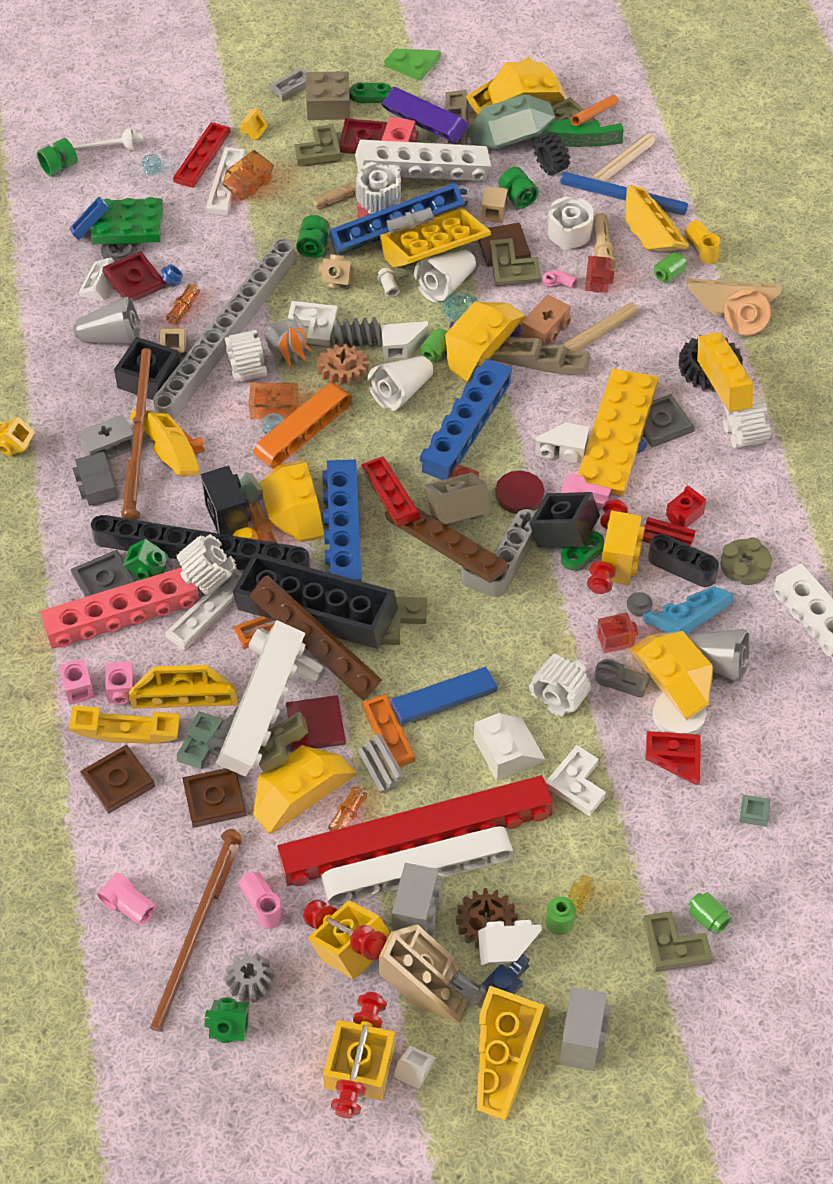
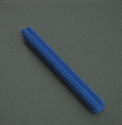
M563 172L561 175L560 183L562 185L626 201L627 187L569 172ZM649 193L650 197L664 211L680 215L686 214L688 209L687 202Z

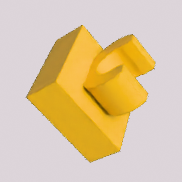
M258 108L251 109L241 122L242 125L239 126L243 134L248 133L250 138L255 140L262 135L268 124Z

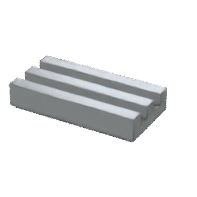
M301 67L269 85V91L271 93L274 92L276 97H280L282 102L306 89L307 71Z
M376 734L373 737L374 740L367 741L365 743L366 747H360L358 752L381 793L386 794L405 777L383 736ZM377 746L382 752L395 778L392 779L391 775L389 774L386 764L381 759L376 749Z

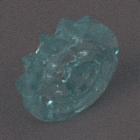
M454 293L444 300L443 312L446 313L447 318H453L455 323L474 302L479 301L468 293ZM465 304V309H462L461 311L457 310L460 309L461 306L463 307V305Z

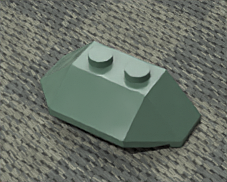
M522 94L484 107L468 131L473 146H487V148L497 149L539 135L556 119L550 102L528 94Z

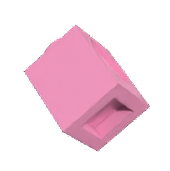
M85 659L73 660L59 665L69 705L95 698Z
M132 661L106 663V693L108 702L119 705L131 702L129 691L135 686V673Z

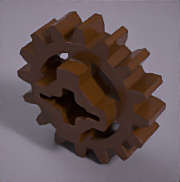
M484 888L482 895H479L474 890L472 891V899L465 896L463 898V905H458L457 914H459L456 915V924L459 925L458 933L459 935L466 934V943L474 940L475 948L477 949L479 948L478 931L487 927L484 918L485 912H487L489 922L503 921L504 926H515L514 922L518 920V914L514 913L515 904H508L507 895L499 898L498 890H495L492 895L488 894L487 888Z

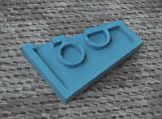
M713 586L687 596L684 603L664 605V610L653 614L651 611L644 613L643 620L646 624L668 633L683 631L687 635L693 629L734 602L733 593Z

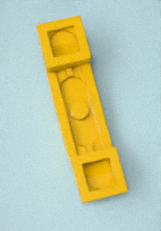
M73 705L69 731L85 737L115 743H162L177 739L180 714L153 712V717L100 713V707Z

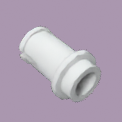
M390 268L381 269L377 278L382 283L387 297L397 296L400 293V289L395 281L394 271Z

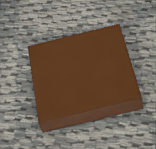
M520 222L489 227L491 235L478 239L487 267L492 266L489 247L490 240L512 238L515 259L531 258V252Z
M127 744L80 771L81 776L108 814L155 787L154 781Z
M223 768L182 777L193 828L247 816L236 772Z

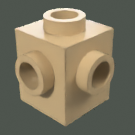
M330 254V259H324L323 263L319 265L318 275L322 277L321 282H327V287L341 288V284L351 285L354 262L344 261V256ZM334 268L337 269V274H336V275H335L334 272H333V271H334Z

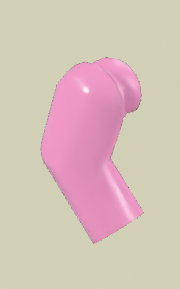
M553 270L543 275V283L549 287L563 284L573 288L577 283V278L560 270Z

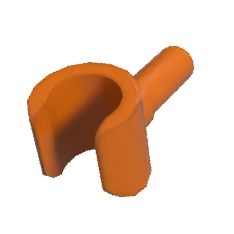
M182 430L194 454L205 451L203 447L204 442L201 437L192 439Z

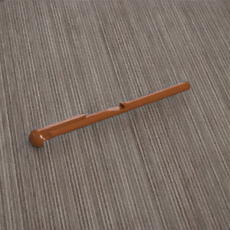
M147 348L142 349L136 415L133 418L135 426L131 460H128L124 504L121 511L122 518L138 520L140 517V512L136 510L151 359V350Z
M228 829L221 835L222 840H224L223 846L150 1025V1028L154 1031L160 1032L192 951L198 944L196 939L204 924L212 901L220 896L242 841L241 835L237 830Z

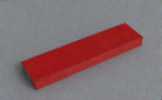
M210 122L174 175V183L194 188L231 133L230 127Z
M384 456L361 464L363 473L397 527L421 519L417 507Z

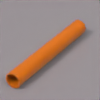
M610 95L573 115L571 123L574 126H578L618 104V97Z

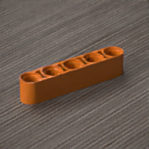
M333 382L327 384L260 439L254 447L253 454L274 469L344 412L352 402V395Z

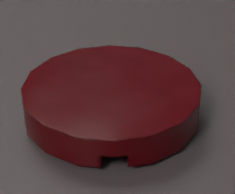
M518 470L504 474L497 481L495 496L501 508L510 513L517 514L524 509L536 510L543 501L545 490L538 476L531 472Z

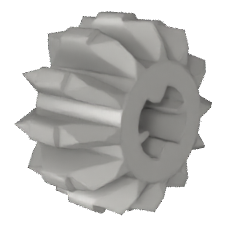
M245 951L244 959L241 960L234 956V965H227L226 972L228 976L225 977V983L227 986H230L229 991L232 996L239 994L241 1002L247 996H250V1000L254 1003L257 994L265 998L267 995L266 989H272L273 981L271 979L274 977V970L269 968L270 962L267 958L261 960L258 952L253 958H249V954Z

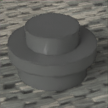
M633 593L627 599V608L635 616L641 617L652 609V599L645 593Z

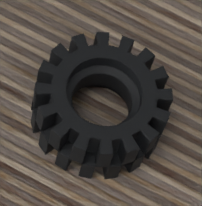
M550 132L535 139V145L533 146L535 150L534 156L538 158L536 161L540 163L539 167L541 169L544 168V172H548V175H554L567 169L570 165L568 160L570 155L567 154L569 150L565 148V141L562 142V137L558 136L556 132Z

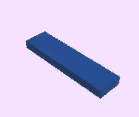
M483 667L391 699V706L401 725L497 692L498 686L487 667Z

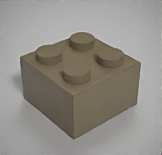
M349 71L306 72L307 120H345V118H350Z
M473 473L425 484L430 513L443 524L453 526L460 524L461 520L468 518L473 520L480 519L485 516L484 514L492 512L487 483Z

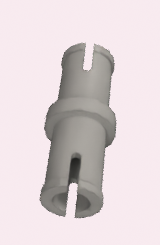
M429 207L414 213L407 212L405 216L387 220L386 222L389 233L392 235L409 228L414 230L416 226L434 222V217Z

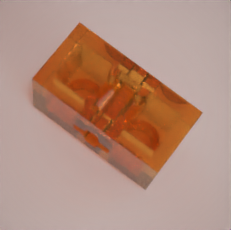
M253 150L226 170L222 185L243 201L249 195L253 196L262 185L266 186L269 184L273 177L274 164L256 150Z
M250 382V419L285 420L299 408L298 383Z

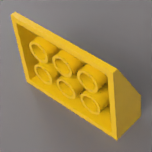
M460 207L434 216V222L416 226L414 230L409 228L392 235L387 232L381 234L380 237L384 259L394 268L402 267L406 264L490 236L491 231L464 208Z

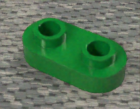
M358 82L350 87V98L356 103H382L392 88L383 82Z
M592 531L583 547H564L561 551V564L569 570H578L603 552L605 540L602 534Z

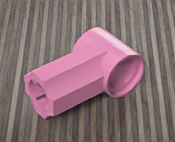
M568 474L560 493L592 492L597 508L603 509L604 503L610 499L611 488L587 483L578 474Z
M251 871L245 874L238 882V885L255 911L259 924L267 929L277 927L283 920L279 897L272 892L259 871ZM267 909H274L271 912H264Z
M115 873L97 893L98 898L104 905L114 911L118 909L139 925L146 923L156 909L155 903L135 890L133 884L120 873Z

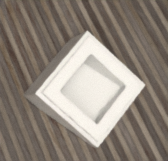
M408 1046L397 1062L394 1078L420 1089L436 1057Z

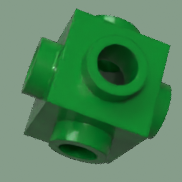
M144 539L130 546L123 567L132 572L138 579L143 580L165 572L168 554L163 552L157 545Z
M229 997L214 1000L211 1009L206 1010L204 1020L205 1028H209V1039H217L221 1043L244 1041L248 1032L249 1002H237Z

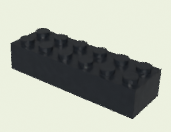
M258 553L253 554L232 591L238 610L275 620L249 597L262 578L268 575L336 638L375 649L379 648L398 610L394 590Z

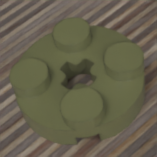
M754 537L738 539L723 547L720 566L725 576L733 581L735 579L741 581V584L753 585L760 583L767 577L771 568L772 557L759 539ZM743 558L751 560L750 565H747L745 562L741 563L740 561H742Z

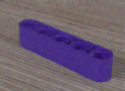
M395 86L392 87L381 104L384 109L395 116L413 120L415 125L457 144L469 126L458 115Z

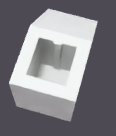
M428 322L381 325L384 361L405 360L416 352L428 337Z
M564 423L537 436L535 455L546 459L564 460L569 463H582L588 443L589 427Z
M531 920L515 921V926H504L503 921L486 923L487 927L478 931L481 966L504 965L517 961L541 932V924L532 925Z

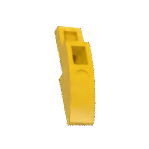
M133 409L130 419L132 420L136 415V409ZM146 410L144 431L155 442L153 451L160 457V460L168 464L173 469V472L179 476L198 475L200 470L193 449L179 425L169 414L154 413L152 410Z

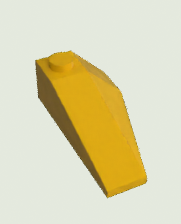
M489 986L480 1012L479 1022L481 1027L477 1110L506 1121L548 1018L550 1009L545 1005Z

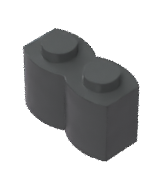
M104 452L75 459L77 467L72 469L76 482H82V485L78 486L82 500L87 499L89 506L118 498Z

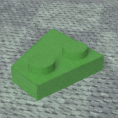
M395 48L384 60V66L421 81L441 58V51Z

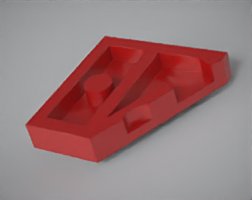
M647 731L645 760L694 785H699L701 735Z

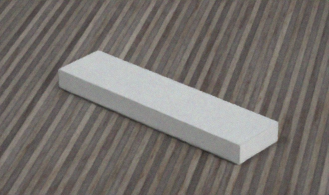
M224 148L207 202L206 213L228 216L247 155L245 149Z
M236 569L232 573L233 575L216 590L208 595L205 594L165 632V637L185 651L235 603L232 591L242 573Z

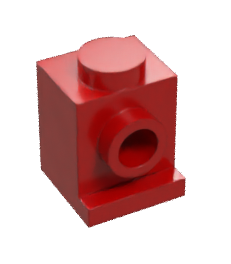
M687 485L681 494L667 504L666 517L672 524L687 528L704 514L707 499Z

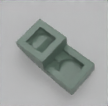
M199 711L188 727L186 740L177 752V762L202 769L211 752L207 742L220 729L223 719Z

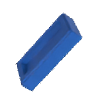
M100 196L70 226V231L76 239L80 240L109 209L107 203Z

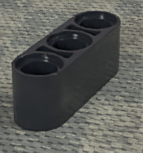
M658 534L651 538L648 560L652 565L701 587H710L715 583L719 562L714 556L667 535Z

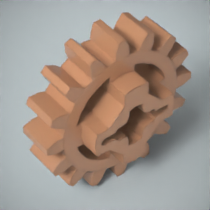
M344 344L340 348L338 345H334V349L327 347L326 353L320 352V358H317L318 374L322 375L323 380L330 379V383L338 382L339 386L346 382L350 386L352 381L359 383L360 377L365 378L366 372H368V356L363 355V350L356 351V346L348 348L347 344Z

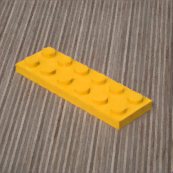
M612 368L578 475L582 476L587 483L611 488V494L624 496L639 448V442L641 441L659 383L658 376Z

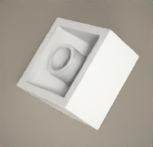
M498 713L474 723V740L497 781L545 762L546 759L521 717Z

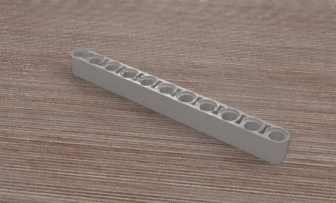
M284 238L274 242L153 398L155 413L169 414L173 419L178 416L227 352L225 338L230 335L239 334L244 330L294 265V245L291 240Z

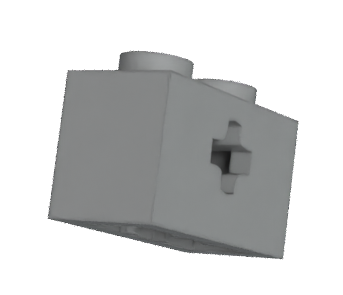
M123 414L78 431L80 444L86 456L104 452L106 460H110L132 451L134 432Z

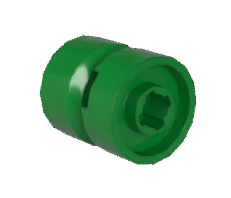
M65 137L54 142L52 147L48 145L36 152L39 164L48 176L62 171V167L66 169L78 163L77 154L70 141Z
M519 167L509 168L499 179V188L508 189L507 196L519 209L530 206L538 197V187Z
M309 215L302 220L296 248L305 257L318 258L325 252L330 224L321 216Z

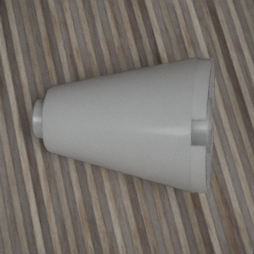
M123 297L77 319L76 324L73 325L75 337L80 338L81 342L132 343L136 337L141 338V328H136V321L139 320L133 300L129 299V297Z
M746 629L687 635L712 664L714 674L742 682L747 671V667L742 666H744L745 660L749 659L750 635L746 633Z

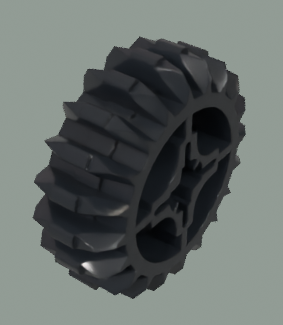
M691 338L689 343H685L679 354L678 366L681 376L685 377L686 382H692L693 388L700 385L702 391L705 387H710V390L713 391V385L697 361L698 338ZM728 343L742 364L743 359L740 349L736 348L735 343Z

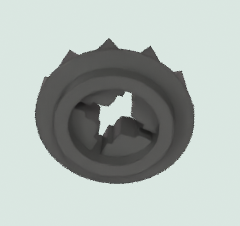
M136 243L103 244L101 246L103 259L112 258L114 261L137 252Z

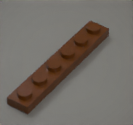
M420 509L418 511L421 519L399 527L489 583H492L508 570L507 561ZM386 511V520L396 526L390 514Z
M268 575L262 578L249 597L273 619L304 632L305 635L302 643L306 644L305 648L363 701L368 699L382 682V679Z

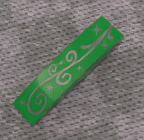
M571 119L551 122L539 135L532 137L534 143L535 139L550 132H556L558 136L562 137L561 141H565V146L567 147L607 146L621 144L624 129L622 123L600 127L597 120L574 126L571 123Z

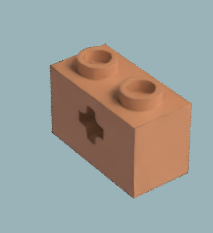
M547 294L522 321L521 338H540L542 345L554 343L559 332L562 329H566L571 322V306Z

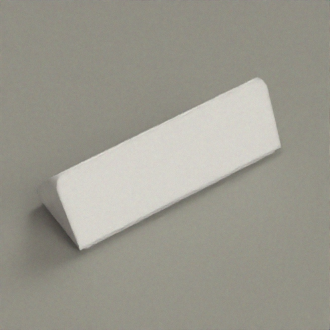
M112 258L94 262L79 291L80 296L106 300L113 285L103 274L102 268L115 262Z

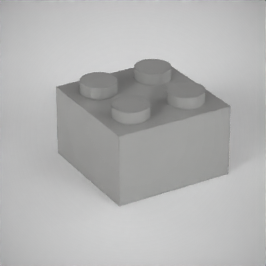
M404 863L392 910V931L418 924L429 935L433 936L436 926V919H434L436 910H440L442 901L441 889L443 881L438 880V869Z
M571 987L559 1065L594 1071L596 1061L602 1062L611 1005L605 1004L607 993Z

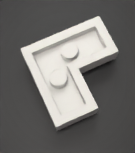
M292 301L288 320L294 321L293 314H296L304 326H309L307 344L330 346L333 325L338 309L334 305Z
M576 745L545 782L548 790L586 815L591 816L606 795L604 790L586 780L598 765L599 759Z

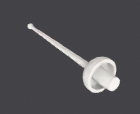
M128 128L123 132L122 138L76 145L73 148L123 143L127 149L135 150V143L144 142L142 133L133 134L132 128Z

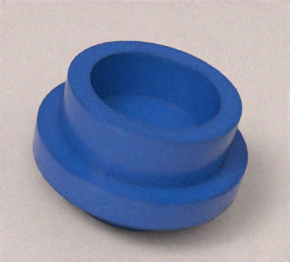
M169 264L167 267L162 268V278L169 285H179L182 282L183 274L176 266Z

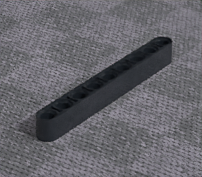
M99 515L91 521L94 542L100 547L129 551L130 546L147 539L168 554V558L177 559V555L197 537L204 536L206 538L211 534L212 537L215 536L221 542L220 549L227 555L226 557L229 558L231 556L235 560V567L238 570H245L254 553L310 567L309 552L299 546L109 515Z

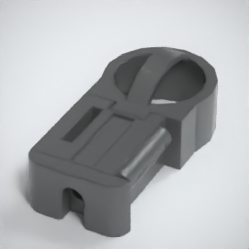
M604 659L598 662L595 669V679L599 685L639 698L644 696L645 689L649 684V673L644 675L627 668L625 669L624 664L612 659ZM606 669L617 676L610 679L604 678L599 674V671Z

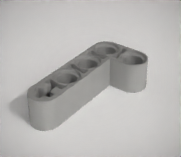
M524 509L516 514L495 552V555L507 561L508 570L492 583H489L461 566V581L464 586L492 597H500L505 594L535 539L529 524L535 514L534 511Z

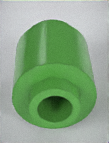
M679 252L670 253L655 264V277L664 283L671 282L684 272L687 266L686 258Z
M441 328L432 331L420 346L421 355L432 362H438L447 351L445 338L447 331Z
M709 892L704 894L698 893L689 902L691 907L689 913L709 932L713 931L715 934H719L732 919L728 915V910Z
M559 896L553 898L548 903L546 925L555 934H566L574 926L576 908L569 898Z

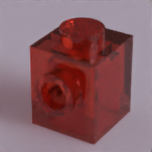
M588 256L585 291L608 293V285L613 284L614 271L610 270L611 257Z
M628 612L598 619L596 634L604 654L634 646L635 637L638 636V628L635 621L631 622Z

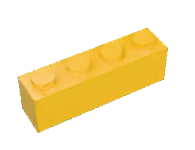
M713 332L698 336L697 361L728 412L752 408L754 383L722 333Z

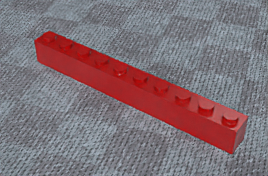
M543 775L283 843L277 845L278 857L286 885L302 886L308 883L309 880L321 878L326 871L337 867L493 827L514 829L525 822L533 820L535 822L543 821L552 815L553 801Z

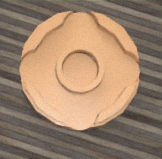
M750 288L740 289L733 293L726 301L724 307V319L729 328L744 336L755 335L762 331L771 317V306L767 298L761 292Z

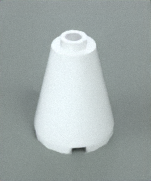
M467 250L422 259L417 263L414 271L415 280L418 279L420 283L418 287L420 292L432 302L446 300L475 270L476 260L473 254Z
M423 356L377 365L370 370L368 380L371 379L372 387L369 388L370 392L384 409L389 407L392 409L391 411H395L402 407L432 377L433 365L430 360Z

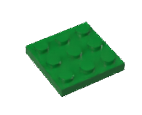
M162 198L103 199L109 206V209L93 225L92 245L153 243L161 241Z

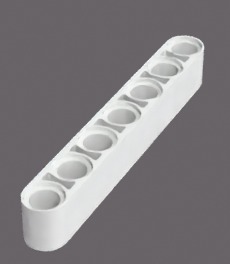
M493 827L337 867L326 871L321 879L329 904L340 905L348 900L355 901L397 890L405 862L438 869V879L508 861L514 856V852L506 829L504 827Z

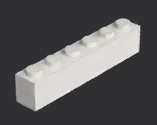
M276 620L269 631L216 764L245 777L251 768L256 770L262 757L258 753L260 746L265 747L271 734L270 731H267L270 723H275L280 711L276 708L278 701L283 702L287 694L288 687L285 686L287 679H292L297 669V666L293 664L295 658L299 659L306 646V644L302 643L305 635L304 632Z

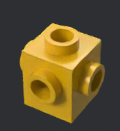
M15 417L7 422H0V452L9 457L16 453H23L28 448L29 441L35 431L19 417Z

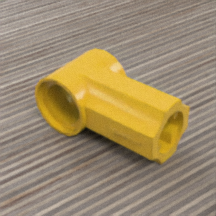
M698 220L690 222L685 228L684 234L698 250L699 259L706 264L717 262L720 249L719 236L710 233L704 224Z

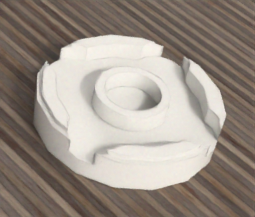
M664 692L656 699L653 708L655 724L662 732L697 734L704 725L707 715L706 708L686 720Z

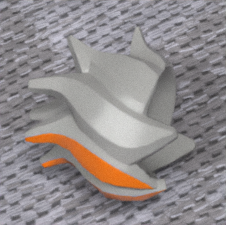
M293 314L294 321H279L273 323L265 330V340L268 343V348L276 359L275 366L279 365L282 356L287 364L292 367L291 359L297 365V355L306 362L304 353H312V350L306 344L304 325L296 314Z

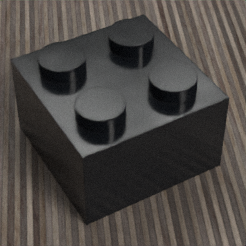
M136 337L114 368L117 388L138 395L142 349L147 348L151 350L147 398L153 400L156 393L180 364L179 351Z
M228 465L200 474L205 506L217 533L233 536L236 530L248 527V522L251 521L247 508L249 500L246 493H241L239 489L241 488V483L237 473L233 474Z
M592 492L547 493L529 524L538 547L577 548L585 545L600 514Z

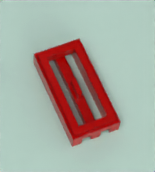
M648 517L644 526L642 542L650 543L653 536L663 534L691 546L696 530Z

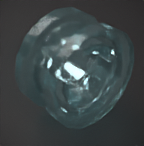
M149 154L142 159L143 171L147 175H156L162 171L161 158L158 155Z

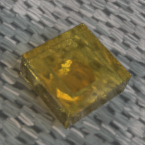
M584 874L579 883H573L568 898L572 899L571 901L575 905L576 912L580 914L592 891L593 878Z

